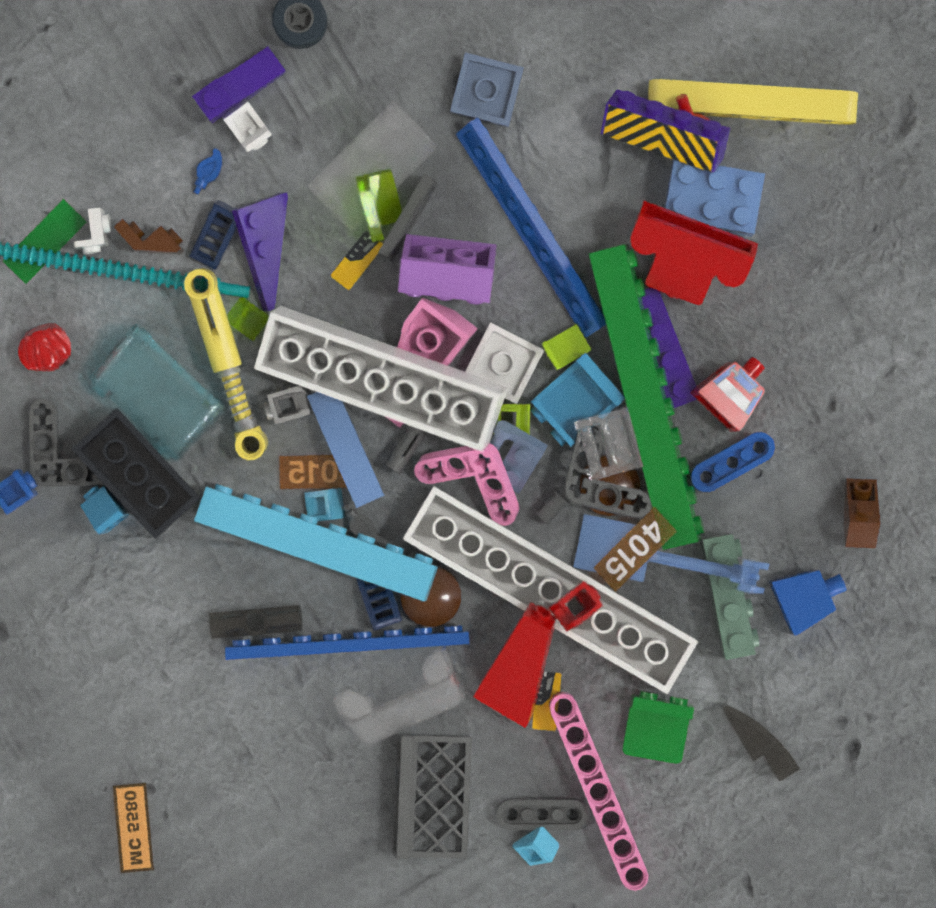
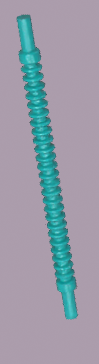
M0 241V256H3L4 260L12 258V261L15 262L17 259H20L21 263L27 260L30 265L37 262L38 266L45 263L47 268L54 265L55 269L62 266L65 271L68 268H71L72 272L79 269L82 274L85 271H88L89 275L97 272V276H101L104 273L107 278L110 275H114L115 279L121 276L124 281L127 278H131L132 282L139 279L141 284L144 281H148L149 285L156 282L158 287L161 284H165L166 288L173 285L174 289L177 290L178 287H182L183 291H185V278L189 274L186 272L185 275H181L180 271L172 274V270H168L165 273L162 268L159 271H155L154 267L148 270L145 265L142 268H138L137 264L131 267L128 262L125 265H121L120 261L113 264L111 259L108 262H104L103 258L96 261L93 256L91 259H87L86 255L79 258L78 254H74L71 257L69 252L61 255V251H57L54 254L51 249L48 252H44V248H40L37 251L34 246L31 249H27L26 245L19 248L17 243L14 246H10L9 242L2 245ZM196 276L193 284L196 290L204 292L208 289L209 283L204 276L202 278ZM217 278L220 294L249 299L251 287L221 282V279Z

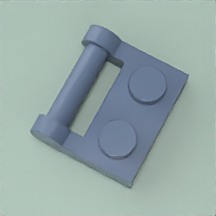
M501 420L494 428V436L490 444L494 445L499 451L505 440L509 439L514 442L503 464L513 490L519 494L548 445L509 422ZM483 454L481 457H479L484 458L488 464L490 458H485Z

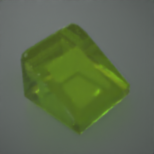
M242 297L238 299L227 314L229 324L251 341L255 340L269 319V315Z

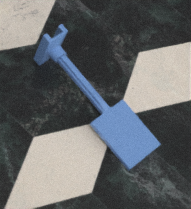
M587 514L583 516L574 568L618 577L623 572L621 568L615 574L608 572L606 569L607 561L612 557H616L618 560L610 563L612 569H617L618 564L622 563L628 572L623 578L644 582L647 563L654 562L730 578L731 582L739 583L738 590L764 594L765 588L756 586V583L760 578V575H758L759 569H769V564L743 560V565L733 564V566L652 550V538L648 534H643L644 530L641 525ZM639 535L646 541L649 546V551L646 555H637L629 545V540L632 536ZM637 539L633 540L636 548L643 552L645 548L642 543ZM619 549H621L630 560L634 556L636 557L634 561L635 566L633 568L617 552Z

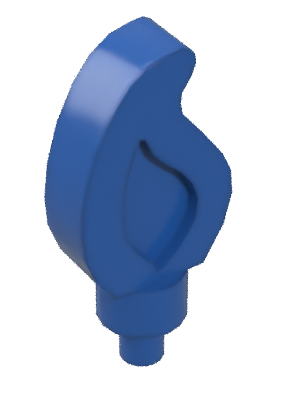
M213 149L212 157L201 161L197 166V179L194 183L196 187L193 192L198 195L201 189L205 190L207 184L214 182L221 172L223 159L218 149Z

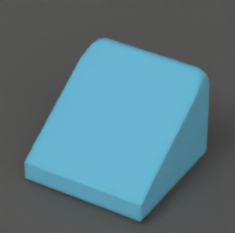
M340 488L304 493L307 515L319 519L318 521L345 517L342 490Z
M539 827L514 842L512 847L530 866L552 862L559 849V843L544 827Z

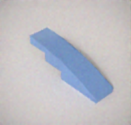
M319 392L308 395V400L356 508L384 496L343 401Z

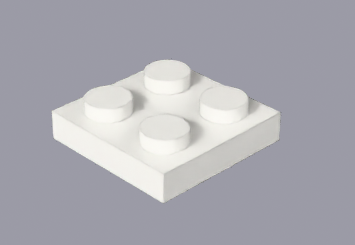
M490 323L465 372L508 387L505 399L517 404L544 350Z

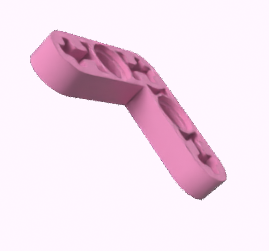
M489 443L483 451L468 446H461L426 453L419 458L415 465V476L425 484H435L475 476L491 519L502 526L510 525L515 521L519 512V503L499 451L494 445ZM480 454H483L485 458H490L488 464L484 458H479ZM449 459H460L464 463V468L456 469L452 467ZM427 465L430 469H436L431 473L430 469H424V466ZM487 480H498L502 485V489L494 490L490 488ZM501 504L504 510H510L509 514H506L504 510H499Z

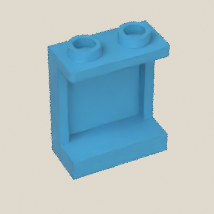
M585 353L530 401L534 406L530 411L541 424L547 421L554 430L550 434L561 446L567 443L569 447H572L575 444L578 427L584 419L597 417L602 420L623 402L625 397ZM591 423L588 428L584 427V431L588 432L596 424Z

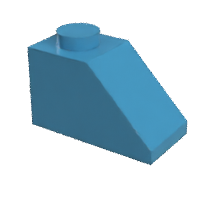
M97 485L83 496L86 501L80 505L98 534L108 533L130 515L129 511L106 486H103L101 489Z

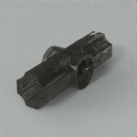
M301 604L210 612L209 626L211 639L303 631ZM253 613L261 615L264 619V626L260 630H254L249 626L248 618Z

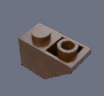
M846 478L844 506L845 547L876 549L881 524L877 480Z

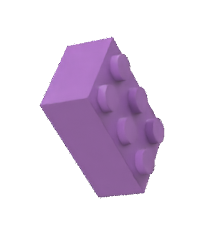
M406 234L401 257L398 292L405 293L410 297L434 296L443 301L460 299L466 300L471 304L490 303L497 245Z

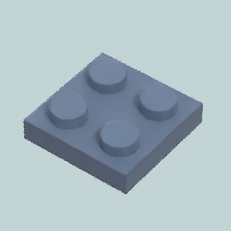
M465 53L450 113L472 119L479 118L480 121L509 128L524 67Z

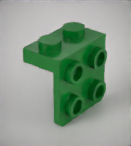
M641 690L640 695L632 694L622 747L623 753L629 756L679 764L683 759L689 720L693 718L694 707L688 704V699L670 696V700L658 699L657 693Z

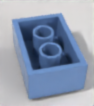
M673 160L664 208L732 234L752 237L755 234L765 174L725 166H718L716 171L712 173Z

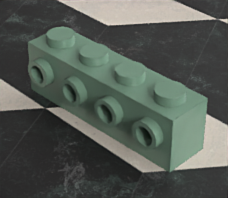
M728 533L700 539L705 561L729 566L739 564L737 557H742L740 540L734 539L733 534ZM707 574L722 657L725 660L756 655L755 647L759 646V639L756 628L751 629L749 617L754 616L751 599H745L744 591L738 590L739 583L731 582L730 578Z

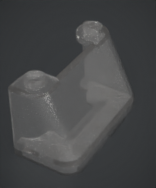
M440 646L433 649V654L425 659L422 671L427 682L426 685L375 707L370 695L364 696L359 692L352 691L350 687L336 693L332 700L337 711L359 742L367 745L377 743L450 710L464 701L466 687L448 646Z

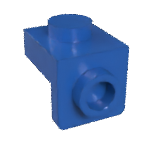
M17 469L12 472V475L0 482V506L6 515L11 514L38 495L35 490L38 484L28 471L24 473L22 469Z

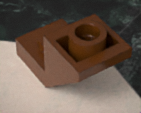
M122 219L114 226L136 252L180 255L184 252L180 247L183 240L172 228L167 231L164 227L160 226L143 241L141 238L145 233L134 221L128 224L127 221Z

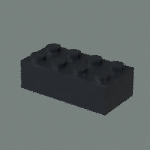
M118 408L72 448L76 455L154 539L160 537L201 499Z

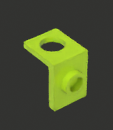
M577 325L541 344L556 371L591 351L589 344Z

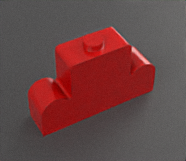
M643 201L630 239L631 246L636 252L643 255L655 253L645 281L646 286L661 291L671 298L682 299L695 305L703 303L714 276H717L718 280L727 287L742 285L750 272L758 248V243L647 201Z

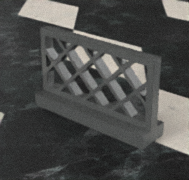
M397 733L392 855L396 859H409V857L467 858L471 736ZM418 742H430L438 751L424 762L417 755ZM435 742H444L445 744L440 748ZM452 743H464V755L454 763L444 751ZM442 754L452 767L438 778L428 766ZM417 760L422 764V766L418 770ZM462 763L463 772L458 768ZM426 769L436 782L423 793L416 786V778ZM456 770L463 777V785L453 794L443 781ZM441 785L451 797L437 808L427 796ZM416 791L421 795L417 800ZM461 793L462 802L457 798ZM425 799L435 812L421 823L415 816V808ZM455 800L462 808L461 816L452 824L441 812ZM439 815L450 827L436 839L426 826ZM416 821L419 827L414 831V824ZM460 823H461V833L456 829V827H457ZM422 830L434 841L426 850H413L414 838ZM454 831L460 837V851H447L440 842ZM438 845L443 851L433 849Z

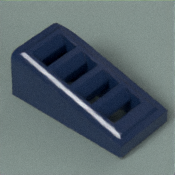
M220 200L214 203L189 257L217 270L237 230L232 210L236 208ZM218 213L233 219L232 223L217 217ZM214 223L228 230L227 234L225 235L211 228L212 224ZM207 234L222 242L221 246L205 239ZM203 245L217 252L216 257L201 251V246Z
M356 578L374 631L403 621L393 590L385 588L386 591L369 596L368 590L377 588L379 585L373 583L365 585L364 580ZM388 597L389 603L373 608L371 602ZM392 608V615L377 619V613Z

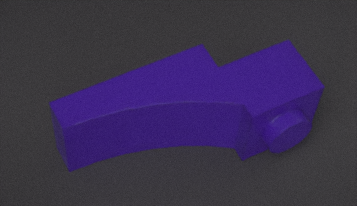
M267 46L240 66L222 77L216 78L192 97L213 124L246 99L248 101L286 73V70Z

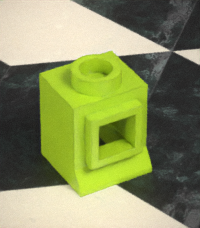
M502 404L496 424L501 421V412H516V427L530 435V404Z

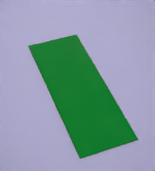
M63 199L20 242L19 248L26 245L27 249H31L34 246L37 251L40 248H44V252H48L51 249L56 254L87 221ZM12 258L2 261L25 284L46 265L42 263L41 266H38L37 262L30 265L27 260L21 263L20 259L13 262Z

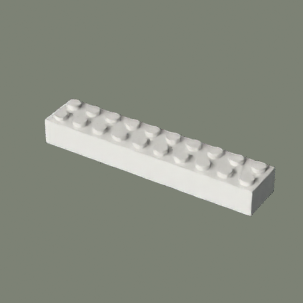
M433 486L403 538L406 542L524 611L530 602L543 606L550 611L549 606L576 585L586 581L588 585H592L600 595L599 600L603 606L576 628L568 632L556 619L555 629L666 694L669 693L698 643L695 638ZM575 597L566 603V606L574 616L583 610V607Z

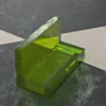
M390 168L356 177L372 242L384 240L381 226L396 222L402 213L393 173Z

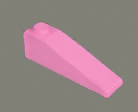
M422 298L404 321L397 348L449 366L478 328L455 310ZM388 418L399 428L403 425L402 422Z

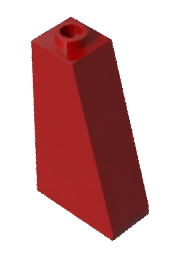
M532 602L529 603L473 696L524 728L528 725L535 710L556 623V617L547 608L535 605Z

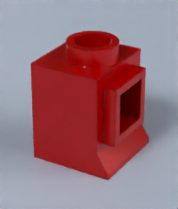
M583 581L548 608L566 632L580 625L600 609L603 604L599 600L600 595L592 585H588L586 581ZM574 597L583 607V610L575 616L566 606V603Z

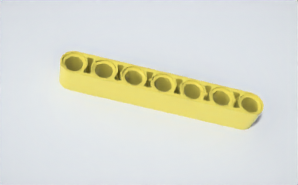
M666 79L649 80L648 100L659 101L665 106L679 110L675 98L678 95L687 94L693 113L703 116L840 125L856 124L858 93L853 91Z

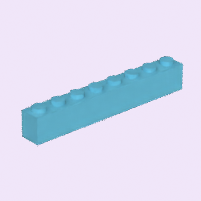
M216 484L214 489L205 488L194 519L195 522L404 595L427 601L438 569L437 566L431 565L432 558L418 553L415 554L414 558L403 555V548L387 543L386 548L374 545L375 538L358 533L357 539L345 535L346 528L332 523L329 524L328 528L317 525L319 519L301 513L300 518L288 515L290 509L274 503L271 509L261 506L260 502L262 499L245 493L243 499L231 495L233 489Z

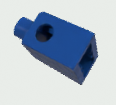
M817 569L769 581L788 628L794 636L802 633L834 612L836 607L831 597L847 591L840 574L824 580L821 572Z

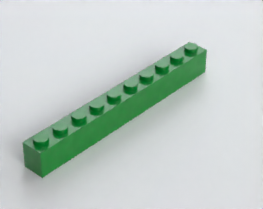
M623 244L589 253L655 521L658 524L662 549L666 550L699 542L701 539L700 534L704 533V525L701 516L695 515L693 504L697 503V497L694 487H688L686 475L690 474L686 456L681 457L678 445L682 444V437L679 427H673L671 416L675 415L672 398H666L664 386L668 385L664 368H659L656 356H660V349L657 339L651 338L649 327L653 326V321L649 308L644 309L641 297L646 296L642 279L636 278L634 267L638 266V260L635 250L629 249L628 244Z

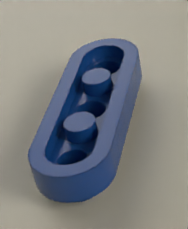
M756 432L702 461L691 472L692 485L701 492H711L766 462L773 456L775 451L773 439L766 433ZM758 441L764 445V450L761 453H756L753 450L754 443ZM731 456L735 457L738 461L735 468H730L727 465V459ZM704 471H708L711 474V480L708 483H703L700 479V475Z

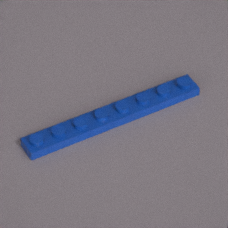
M479 118L470 121L456 133V136L569 315L579 327L584 338H587L606 325L601 309L596 305L586 285L572 267L569 258L564 254L553 233L541 218L536 206L529 199L521 182L507 164L504 155L493 142L488 130L483 126Z
M462 625L444 626V632L433 633L432 627L414 628V634L403 635L402 629L384 630V636H372L371 631L353 632L354 638H341V633L323 634V640H311V635L293 636V642H281V637L262 638L263 644H250V639L232 640V646L225 647L226 660L463 645L470 644L469 630L463 631Z

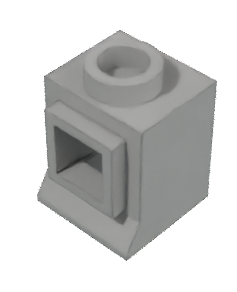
M296 386L268 394L269 402L264 403L268 420L274 419L276 425L312 415L303 386ZM293 397L296 411L282 415L279 401Z

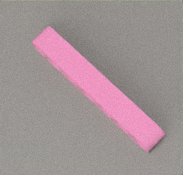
M558 692L552 696L549 703L554 722L622 883L629 890H640L648 882L647 869L576 700L568 692ZM565 698L572 703L571 710L567 714L556 712L554 707L559 699ZM571 727L581 728L584 734L580 741L571 742L567 739L566 734ZM583 755H591L595 759V765L590 770H583L578 766V761ZM595 783H603L607 787V792L602 798H594L590 794V789ZM608 811H614L619 816L618 822L613 826H606L602 822V816ZM625 839L630 842V849L625 854H618L614 851V844L618 840ZM630 868H639L642 871V877L636 882L628 881L625 877L626 872Z

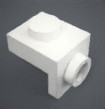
M246 99L221 116L247 152L264 146L268 141L267 138L272 135Z
M101 208L88 209L91 239L74 242V247L78 250H83V254L100 253L101 247L108 246L107 233L111 232L109 214L104 215V210Z

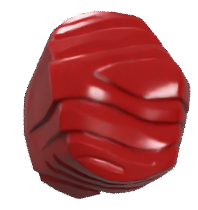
M56 323L42 324L29 330L24 335L18 347V356L21 363L28 370L53 372L59 369L71 356V342L65 330Z

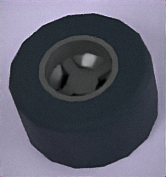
M279 0L275 4L272 13V24L278 38L287 46L295 49H307L316 45L324 37L328 26L327 14L320 0Z

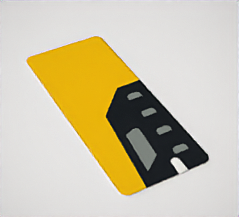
M365 231L333 271L331 277L347 290H350L377 256L383 243Z
M543 673L533 713V729L556 730V724L550 712L549 703L552 696L560 692L561 673ZM559 700L555 703V707H554L557 713H558Z

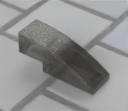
M727 703L721 705L723 712L753 761L764 756L779 782L800 770L787 749L758 721Z

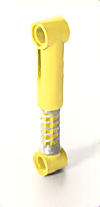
M199 268L186 276L184 288L189 295L213 373H218V378L222 379L223 383H221V386L225 388L223 393L227 395L226 402L230 404L228 409L232 410L231 417H234L235 423L233 425L236 430L234 433L236 438L235 449L243 459L255 460L267 449L268 439L261 430L260 425L257 424L256 417H253L255 413L251 412L250 408L252 405L248 404L249 397L245 394L247 389L243 388L244 381L240 379L242 373H239L241 371L239 365L242 362L218 289L217 277L211 270ZM201 275L207 278L209 286L206 292H199L195 289L193 282L196 276ZM206 298H207V300H208L209 307H210V310H211V313H212V316H213V319H214V322H215V326H216L215 328L213 327V324H212V321H211V318H210V315H209V312H208V308H207V305H206V302H205V299H206ZM253 436L257 438L259 449L257 451L247 450L244 446L245 437Z

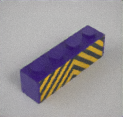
M617 89L606 103L600 134L714 173L724 159L730 128L721 125L717 121L706 120L694 116L688 111L677 110L665 106L659 101H650L636 96L632 92Z

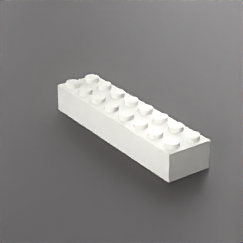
M279 306L270 312L254 369L479 451H483L491 441L508 388L283 306Z

